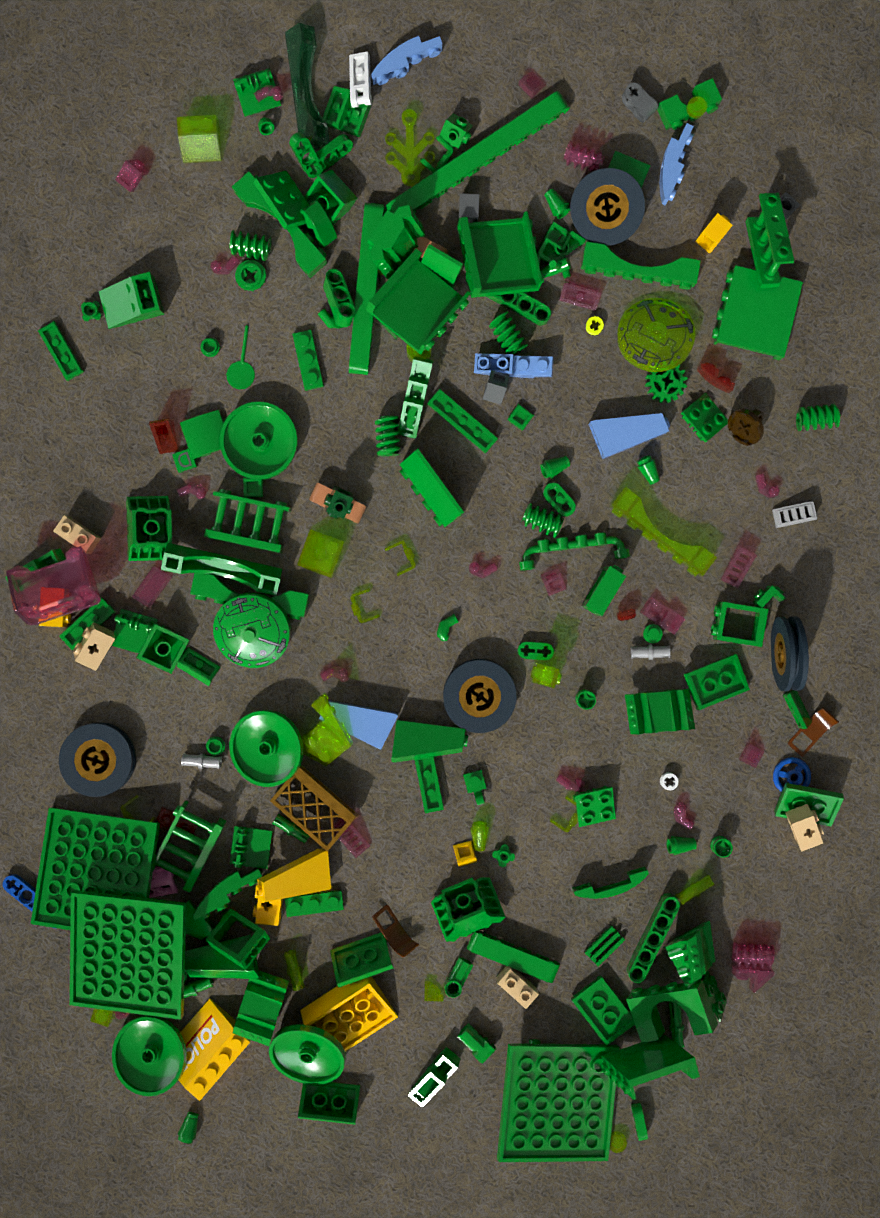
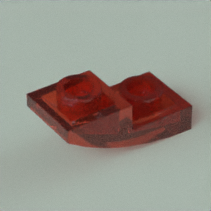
M705 362L698 366L697 371L711 385L726 393L733 391L735 383L730 382V378L724 376L717 377L719 369H716L715 365Z
M164 807L161 808L155 822L160 823L159 828L169 831L176 817L173 815V811ZM182 817L177 824V827L191 834H194L198 826ZM174 833L172 834V835L175 836V837H178V838H180V839H183V840H185V841H188V840H186V839H184V838H182V837H180V836H178V835H176V834H174Z

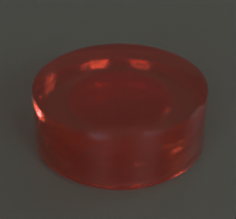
M635 609L617 612V620L624 621L635 618Z

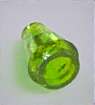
M483 821L473 822L470 831L474 850L485 851L489 827Z

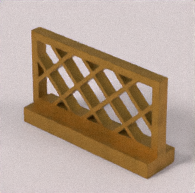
M300 765L295 775L287 780L270 800L326 851L330 850L345 830L359 816L302 765ZM294 778L301 782V790L291 791V782ZM305 792H313L316 803H306ZM292 793H302V804L292 805ZM281 794H288L289 805H281L277 801L278 797ZM326 804L329 806L330 815L320 816L319 805ZM316 805L317 816L307 817L306 806ZM303 806L302 818H296L293 815V807ZM334 817H341L347 822L342 828L334 829ZM331 818V829L321 830L320 819ZM317 819L318 830L311 831L307 827V820ZM321 832H332V841L328 845L322 841Z

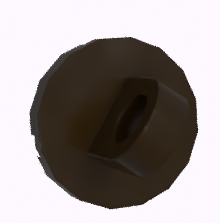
M738 409L732 413L728 419V429L732 431L733 438L746 446L759 442L764 435L762 424L764 412L758 409L753 411Z

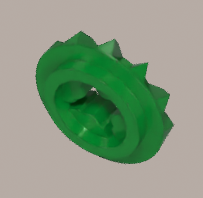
M246 260L237 267L235 279L242 289L253 292L260 289L265 283L266 272L259 262ZM246 270L250 271V273L256 272L254 275L255 282L251 279L246 280L248 277Z

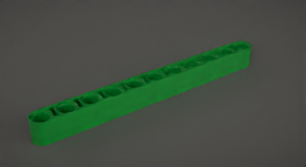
M559 91L554 92L393 199L385 206V209L395 213L398 207L410 205L416 213L417 209L424 208L435 197L439 198L448 192L447 189L450 187L454 188L463 182L465 177H470L478 172L479 168L483 165L487 166L496 160L497 156H502L510 151L511 147L515 144L517 146L528 139L527 136L530 134L534 135L543 129L545 124L548 123L549 125L558 119L560 114H565L570 109L569 105Z

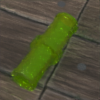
M707 875L696 883H690L688 888L677 893L676 896L681 904L684 905V903L692 898L701 896L700 893L715 884L710 876Z
M289 950V954L287 951L284 953L288 968L286 971L287 975H290L293 991H299L300 987L301 989L305 988L301 975L302 968L298 964L296 950Z

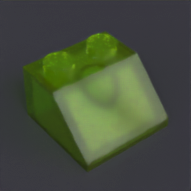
M216 115L177 117L178 140L183 163L222 161L220 127Z
M310 529L297 565L333 578L346 542Z

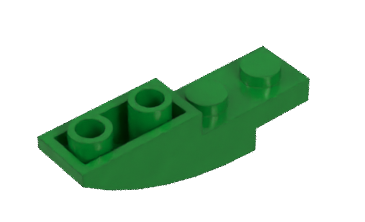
M259 868L242 877L237 870L221 880L200 902L193 914L194 920L198 918L200 921L211 916L209 912L215 909L221 911L228 907L227 903L230 902L229 893L235 895L242 891L241 887L246 884L252 886L258 883L257 879L262 877Z

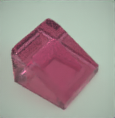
M533 71L519 80V86L531 99L546 86Z
M558 568L540 575L548 596L566 589Z
M747 743L738 760L756 768L765 751Z

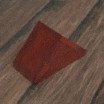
M169 418L149 421L159 454L178 451L174 422Z

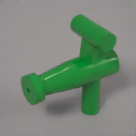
M567 257L561 258L559 261L552 260L548 266L540 271H543L544 278L562 272L565 279L571 277L569 271L571 264Z

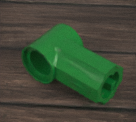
M458 957L448 978L444 982L445 993L451 998H456L461 994L462 987L473 967V963L462 957ZM451 983L458 985L455 990L448 989V986Z
M467 1024L458 1034V1038L482 1064L497 1050L493 1043L490 1044L487 1041V1037L481 1036L470 1024Z

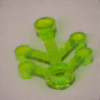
M406 109L402 113V123L406 126V147L396 139L394 133L390 132L385 136L386 144L393 146L407 160L406 167L397 159L394 152H388L385 156L387 164L393 165L401 173L402 182L408 187H413L419 183L420 172L425 168L421 162L414 167V159L427 145H431L435 141L434 134L426 132L423 139L414 147L413 126L417 122V114L412 109ZM412 117L413 121L407 122L406 118ZM430 135L433 139L431 141H427L425 139L426 136ZM389 136L394 137V141L389 142L387 138ZM425 152L423 159L432 164L435 161L434 152ZM390 155L395 157L393 161L388 160ZM432 155L433 159L427 160L426 156ZM409 174L414 175V179L409 180L407 176Z

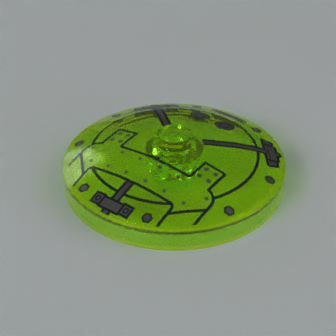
M649 298L633 304L621 317L617 330L618 346L625 359L635 367L650 372H663L680 365L689 356L695 341V326L688 312L679 304L663 298Z

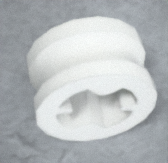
M667 772L661 776L660 784L664 789L671 791L678 786V778L673 773ZM673 777V785L668 784L666 786L664 784L666 783L665 778Z

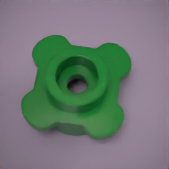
M99 302L82 303V318L84 321L101 319Z
M503 844L501 848L492 853L493 858L497 859L500 867H505L509 861L515 860V855L510 852L509 846Z

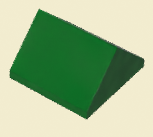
M154 623L136 658L172 674L189 639L169 627Z

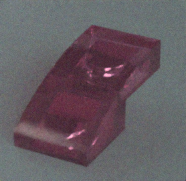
M652 597L648 599L640 612L674 635L685 620L675 611L667 608Z

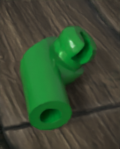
M454 614L442 620L438 625L437 637L441 641L449 639V628L458 623Z

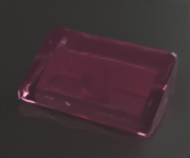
M565 279L559 301L596 311L602 289Z
M154 566L132 597L150 608L172 577L158 566Z

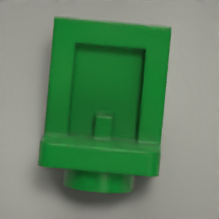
M767 586L764 590L760 589L754 595L755 600L752 603L758 608H763L773 596L778 601H784L786 598L782 595L784 592L779 587Z

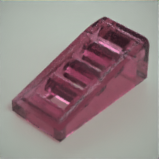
M738 544L721 580L738 588L755 560L756 553ZM743 553L749 557L748 559H745L741 557L740 554ZM739 560L745 563L744 567L737 564L736 561ZM735 567L741 570V573H737L732 568ZM729 573L738 577L737 581L728 577Z
M340 818L334 823V829L342 828L347 822ZM353 823L339 838L355 858L370 847V844ZM351 829L353 832L344 838L343 835ZM356 835L358 838L349 844L348 841ZM362 841L363 844L354 850L353 847Z

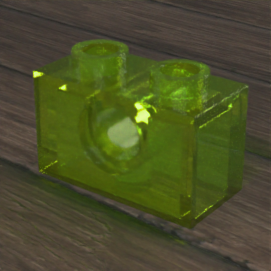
M534 662L529 680L533 683L555 688L556 684H560L562 674L559 673L560 669Z

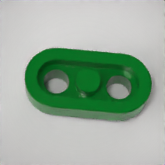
M550 483L544 488V498L558 514H561L562 517H568L574 513L576 508L575 502L559 484ZM551 489L556 491L555 496H550L549 491ZM563 504H567L569 506V509L567 511H564L562 509Z

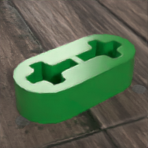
M522 642L517 649L519 656L524 659L549 660L554 654V649L550 644L541 642ZM528 645V648L534 649V653L528 652L527 656H524L521 648ZM544 646H547L550 654L543 657L542 653H537V649L542 650Z
M641 1103L631 1104L638 1141L647 1140L648 1134Z

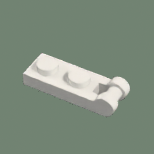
M368 52L349 55L351 105L353 108L359 107L360 104L372 105L370 55ZM363 92V96H358V93Z

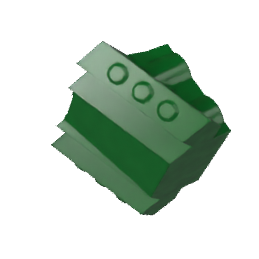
M410 205L398 207L395 213L387 210L368 239L372 260L387 280L410 256L412 251L418 247L417 238L425 236L423 224Z
M168 496L127 497L128 561L163 560L167 543H172V518Z
M667 689L625 694L630 734L640 735L644 733L695 729L689 689Z
M472 877L441 890L443 894L436 896L431 901L446 942H455L459 937H467L477 930L489 928L492 923H500L506 917L491 879L487 877H481L476 880Z
M705 921L675 937L665 947L683 982L694 983L709 970L712 963L715 962L710 921Z
M259 971V978L249 979L232 1033L269 1046L289 981Z

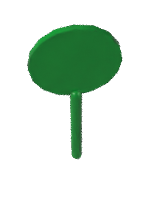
M248 325L245 326L241 361L231 364L226 373L228 383L233 388L239 390L250 387L255 378L252 366L244 362Z

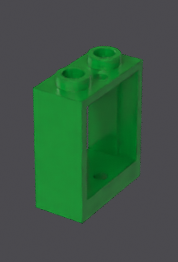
M616 565L605 567L581 606L597 616H603L626 578V575L622 574L624 570Z
M719 602L714 608L716 622L712 624L711 635H713L714 640L762 647L768 609ZM727 608L756 612L751 640L722 636Z
M230 909L222 916L219 924L210 931L206 940L213 949L246 970L270 938L265 930L233 909ZM235 921L254 932L238 955L219 942Z

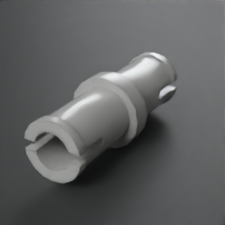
M669 645L631 646V659L648 658L653 660V658H670Z
M202 753L200 755L183 754L181 764L182 766H195L199 769H204V767L221 769L222 757L205 756Z

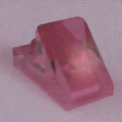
M732 964L731 972L737 979L748 980L750 978L749 988L753 993L774 976V971L768 966Z

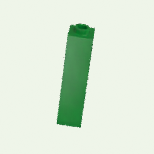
M397 720L391 762L460 753L463 750V746L467 747L468 735H465V729Z
M247 935L220 943L238 955L252 936ZM210 945L185 951V971L190 977L259 978L257 956L250 966L244 970Z

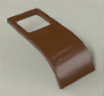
M824 707L810 717L812 723L808 728H800L788 742V745L801 757L810 750L829 728L839 723ZM801 732L812 740V743L804 752H801L792 743Z
M385 905L372 916L389 945L401 957H406L419 946L404 931L389 905ZM385 910H388L394 923L384 930L377 917Z

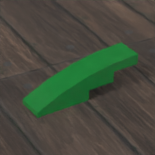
M414 356L398 428L400 434L398 435L414 439L417 437L433 360Z

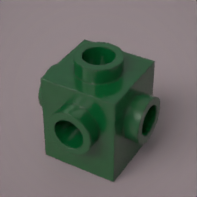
M334 486L331 494L328 493L324 500L328 515L336 519L339 517L344 519L346 514H350L353 508V494Z

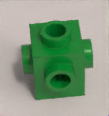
M453 113L446 119L439 136L446 140L450 146L459 149L464 143L467 144L472 136L470 131L473 125L468 123L464 117Z

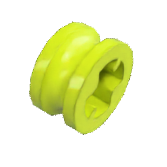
M596 316L589 318L586 323L587 332L591 335H598L604 326L602 319ZM592 321L599 323L596 331H594V328H590Z

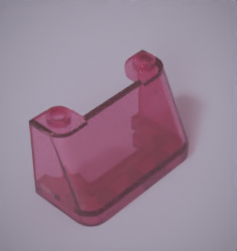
M81 546L69 549L65 554L67 560L34 571H30L23 566H16L6 571L13 610L26 624H41L94 606L101 601L85 550Z

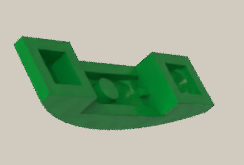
M641 867L628 871L629 879L596 889H593L591 883L573 887L572 890L574 895L591 899L608 898L632 889L643 881L649 873L646 867Z

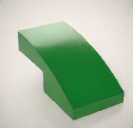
M318 201L312 202L302 210L307 227L314 230L320 247L327 246L337 238L329 217Z

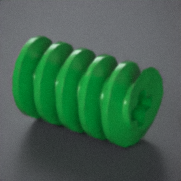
M232 229L229 243L232 255L239 253V256L243 257L246 254L248 258H252L254 254V258L257 260L260 257L263 261L268 259L272 245L271 236L267 242L265 235L262 236L261 240H258L257 234L251 239L249 232L246 237H243L242 231L236 236L235 230Z
M505 312L496 317L490 323L489 328L495 329L493 335H499L497 341L503 342L501 348H508L505 354L514 355L526 348L528 343L521 344L525 338L517 337L520 330L513 331L517 325L509 324L513 318H506L505 316L508 312Z
M835 404L830 406L823 405L822 407L816 405L814 408L812 406L807 408L800 407L796 414L798 432L802 430V426L808 431L810 425H812L813 430H817V425L819 424L822 430L825 428V424H827L829 429L832 428L833 423H835L836 428L840 424V412Z
M399 416L378 417L379 419L375 421V425L380 427L376 428L375 432L380 434L376 436V440L381 442L376 444V447L382 450L378 451L377 455L382 457L400 455L396 451L400 450L401 447L395 446V443L400 442V439L395 438L400 432L394 430L399 424L393 422Z
M530 502L527 505L521 522L525 521V527L532 523V530L539 526L540 533L546 529V535H549L552 531L553 538H556L564 518L561 521V514H557L554 518L553 511L546 515V508L539 512L538 505L532 509V503Z

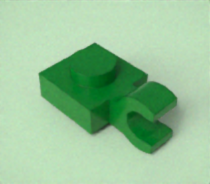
M482 770L463 774L468 793L474 792L477 805L485 804L481 790L486 789Z

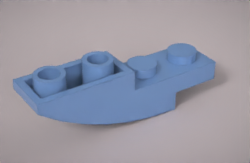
M417 36L392 50L372 72L373 85L377 83L378 85L386 84L389 79L394 77L402 78L409 72V63L414 65L421 62L425 57L433 58L438 56L442 51L440 36L421 43L420 37Z
M686 123L679 140L671 138L664 153L659 183L660 197L663 205H666L668 200H673L677 191L674 187L676 183L680 184L685 174L682 172L684 164L681 163L686 153L683 149L685 144L689 146L694 136L691 133L694 126Z
M475 353L474 373L490 375L491 370L510 375L509 377H552L554 358L547 356Z

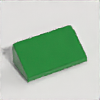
M189 647L177 663L178 668L207 686H210L221 668Z
M790 690L784 693L783 697L798 728H808L812 720L798 692Z

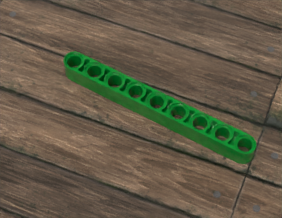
M365 202L355 314L349 360V373L369 374L368 365H370V346L372 344L374 316L366 311L369 301L376 294L379 268L372 260L368 239L383 217L385 211L384 204Z

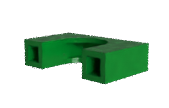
M703 980L695 981L694 983L687 981L680 984L672 982L661 987L653 985L648 989L635 988L626 999L641 1043L657 1041L665 1032L657 1009L658 1003L663 1001L674 1002L683 1008L690 1021L694 1036L713 1033L718 1025Z

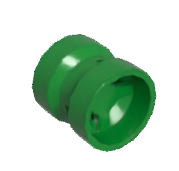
M583 689L576 694L575 701L580 708L589 710L595 706L596 697L591 691Z
M717 835L711 839L710 848L717 856L725 858L732 853V843L724 836Z

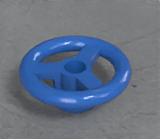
M794 757L781 760L773 772V781L777 789L781 792L784 789L779 781V777L786 778L790 784L800 785L803 781L802 770L805 772V780L801 786L808 787L811 781V772L808 765L803 760ZM786 764H798L794 770L788 772L780 771ZM795 774V779L791 780V775Z

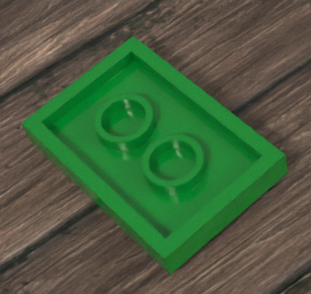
M287 171L255 179L254 185L284 230L306 224L302 210L309 204Z
M737 654L730 655L684 674L697 710H702L750 690Z
M786 783L774 810L775 816L787 818L785 812L807 804L810 810H815L819 821L816 824L831 827L844 800L843 793Z
M382 932L330 950L338 987L394 968L388 942Z
M601 975L571 998L572 1002L606 1046L635 1024L631 1013Z

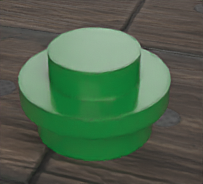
M206 338L201 343V352L207 357H214L220 351V345L214 338Z
M655 624L646 626L643 631V637L649 643L659 642L663 635L661 628Z
M211 737L206 743V749L211 755H220L225 750L226 745L221 737Z

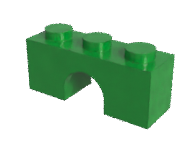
M713 78L694 87L692 96L695 103L692 105L683 104L678 95L659 103L657 111L666 130L670 128L673 130L678 129L683 125V122L690 120V122L695 121L701 117L700 114L704 112L710 114L718 109L722 98Z

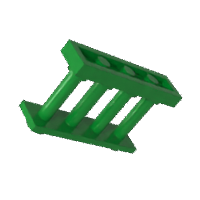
M779 193L759 194L762 212L759 217H747L745 223L759 287L776 288L781 284L778 268L781 264L794 263V256Z
M220 489L219 492H213V495L220 497L214 527L211 530L205 529L204 537L282 553L283 546L279 545L278 537L284 511L291 512V508L287 507V503L276 501V504L243 498L231 495V491ZM228 499L239 501L233 531H230V534L222 533L223 529H221ZM246 503L258 505L252 534L249 535V538L241 537L242 533H240ZM265 507L276 509L271 537L268 539V542L260 541L261 537H259Z
M185 800L182 806L178 804L173 813L176 817L158 853L155 854L153 871L156 866H159L183 878V881L186 882L183 889L190 892L227 821L219 818L217 823H210L186 811L185 809L189 802ZM181 817L208 830V833H210L209 838H204L203 840L177 827ZM173 833L199 846V849L202 850L200 856L197 854L195 856L169 843ZM164 850L191 862V865L194 866L192 872L189 870L186 872L161 859Z

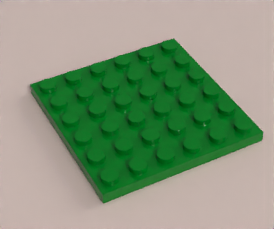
M53 807L49 808L30 924L70 930L71 892L74 890L149 898L160 823Z
M78 890L71 892L69 1005L181 1020L184 1016L186 903Z
M508 1043L497 1151L498 1162L608 1161L616 1083L603 1073L601 1063H603L602 1055L617 1051L620 1047L618 1045L606 1046L605 1044Z

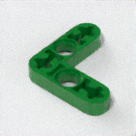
M301 132L295 133L289 141L303 171L310 178H315L347 155L353 148V142L345 134L339 135L316 153L310 141ZM310 152L309 155L305 159H303V156L306 153ZM329 153H331L330 157L328 159H325V157Z

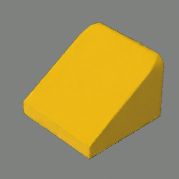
M472 841L453 845L459 867L477 862Z

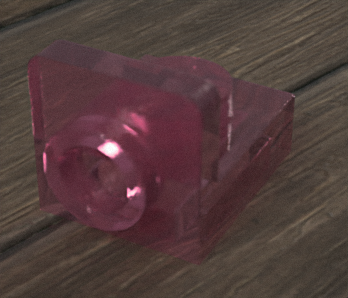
M137 159L126 160L115 180L129 192H134L142 176L148 175L149 171Z

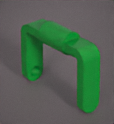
M437 135L436 139L447 149V152L437 163L436 168H433L425 159L422 158L420 160L432 173L446 165L453 153V148L439 135Z

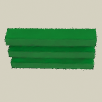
M611 925L584 953L599 966L625 939ZM613 932L614 934L592 955L591 952ZM618 937L619 939L597 960L596 958Z

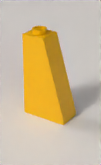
M322 848L316 849L257 879V897L264 902L330 890L331 879L328 851Z

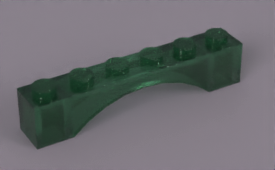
M298 23L285 32L298 132L303 133L307 137L313 149L317 150L330 143L327 123L317 110L312 92V65L317 47L315 29L312 26Z

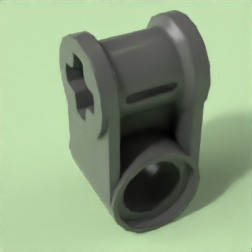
M638 83L627 85L622 94V102L640 122L644 123L658 109V104Z

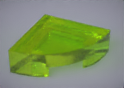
M425 981L424 1001L443 1002V994L440 988L430 981Z

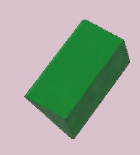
M334 1082L319 1085L303 1083L298 1118L356 1125L360 1085Z

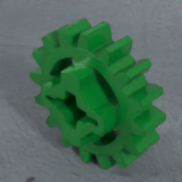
M663 361L661 366L656 363L654 365L655 369L650 368L648 370L651 375L645 376V379L649 380L645 387H650L647 393L654 394L653 400L658 397L659 403L663 402L664 399H666L667 403H670L671 398L674 401L678 399L677 394L680 396L684 394L681 389L687 388V385L683 382L688 378L682 376L685 370H678L679 364L674 367L673 361L669 365H666V361ZM665 370L664 374L656 375L657 372ZM667 377L669 384L665 387V382L662 380ZM669 389H676L675 392L667 394Z

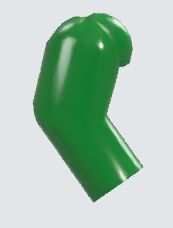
M325 308L317 314L328 328H342L336 323L334 316H331Z

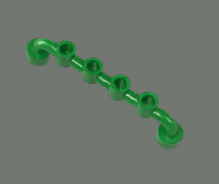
M606 533L594 534L595 538L587 539V535L576 536L575 541H568V537L557 538V543L549 544V540H540L538 545L529 547L525 550L523 562H519L520 571L535 569L534 560H530L531 555L534 553L614 544L618 549L614 551L615 559L630 557V551L625 549L624 543L619 538L613 536L606 537Z

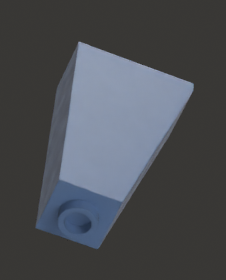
M662 413L593 420L588 424L602 459L669 432L668 428L670 427L667 417H663Z
M331 700L327 704L322 703L318 711L321 714L320 720L380 750L399 715L392 711Z

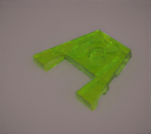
M324 692L311 704L324 719L301 738L303 741V753L327 766L350 748L353 741L343 723H340L336 710L333 706L331 707L328 702L329 698Z

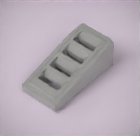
M813 501L772 510L776 528L817 520ZM805 506L807 507L808 518H806ZM796 508H799L800 517H801V519H799V520H798ZM788 510H791L793 521H790ZM782 511L784 514L785 523H782L780 512Z

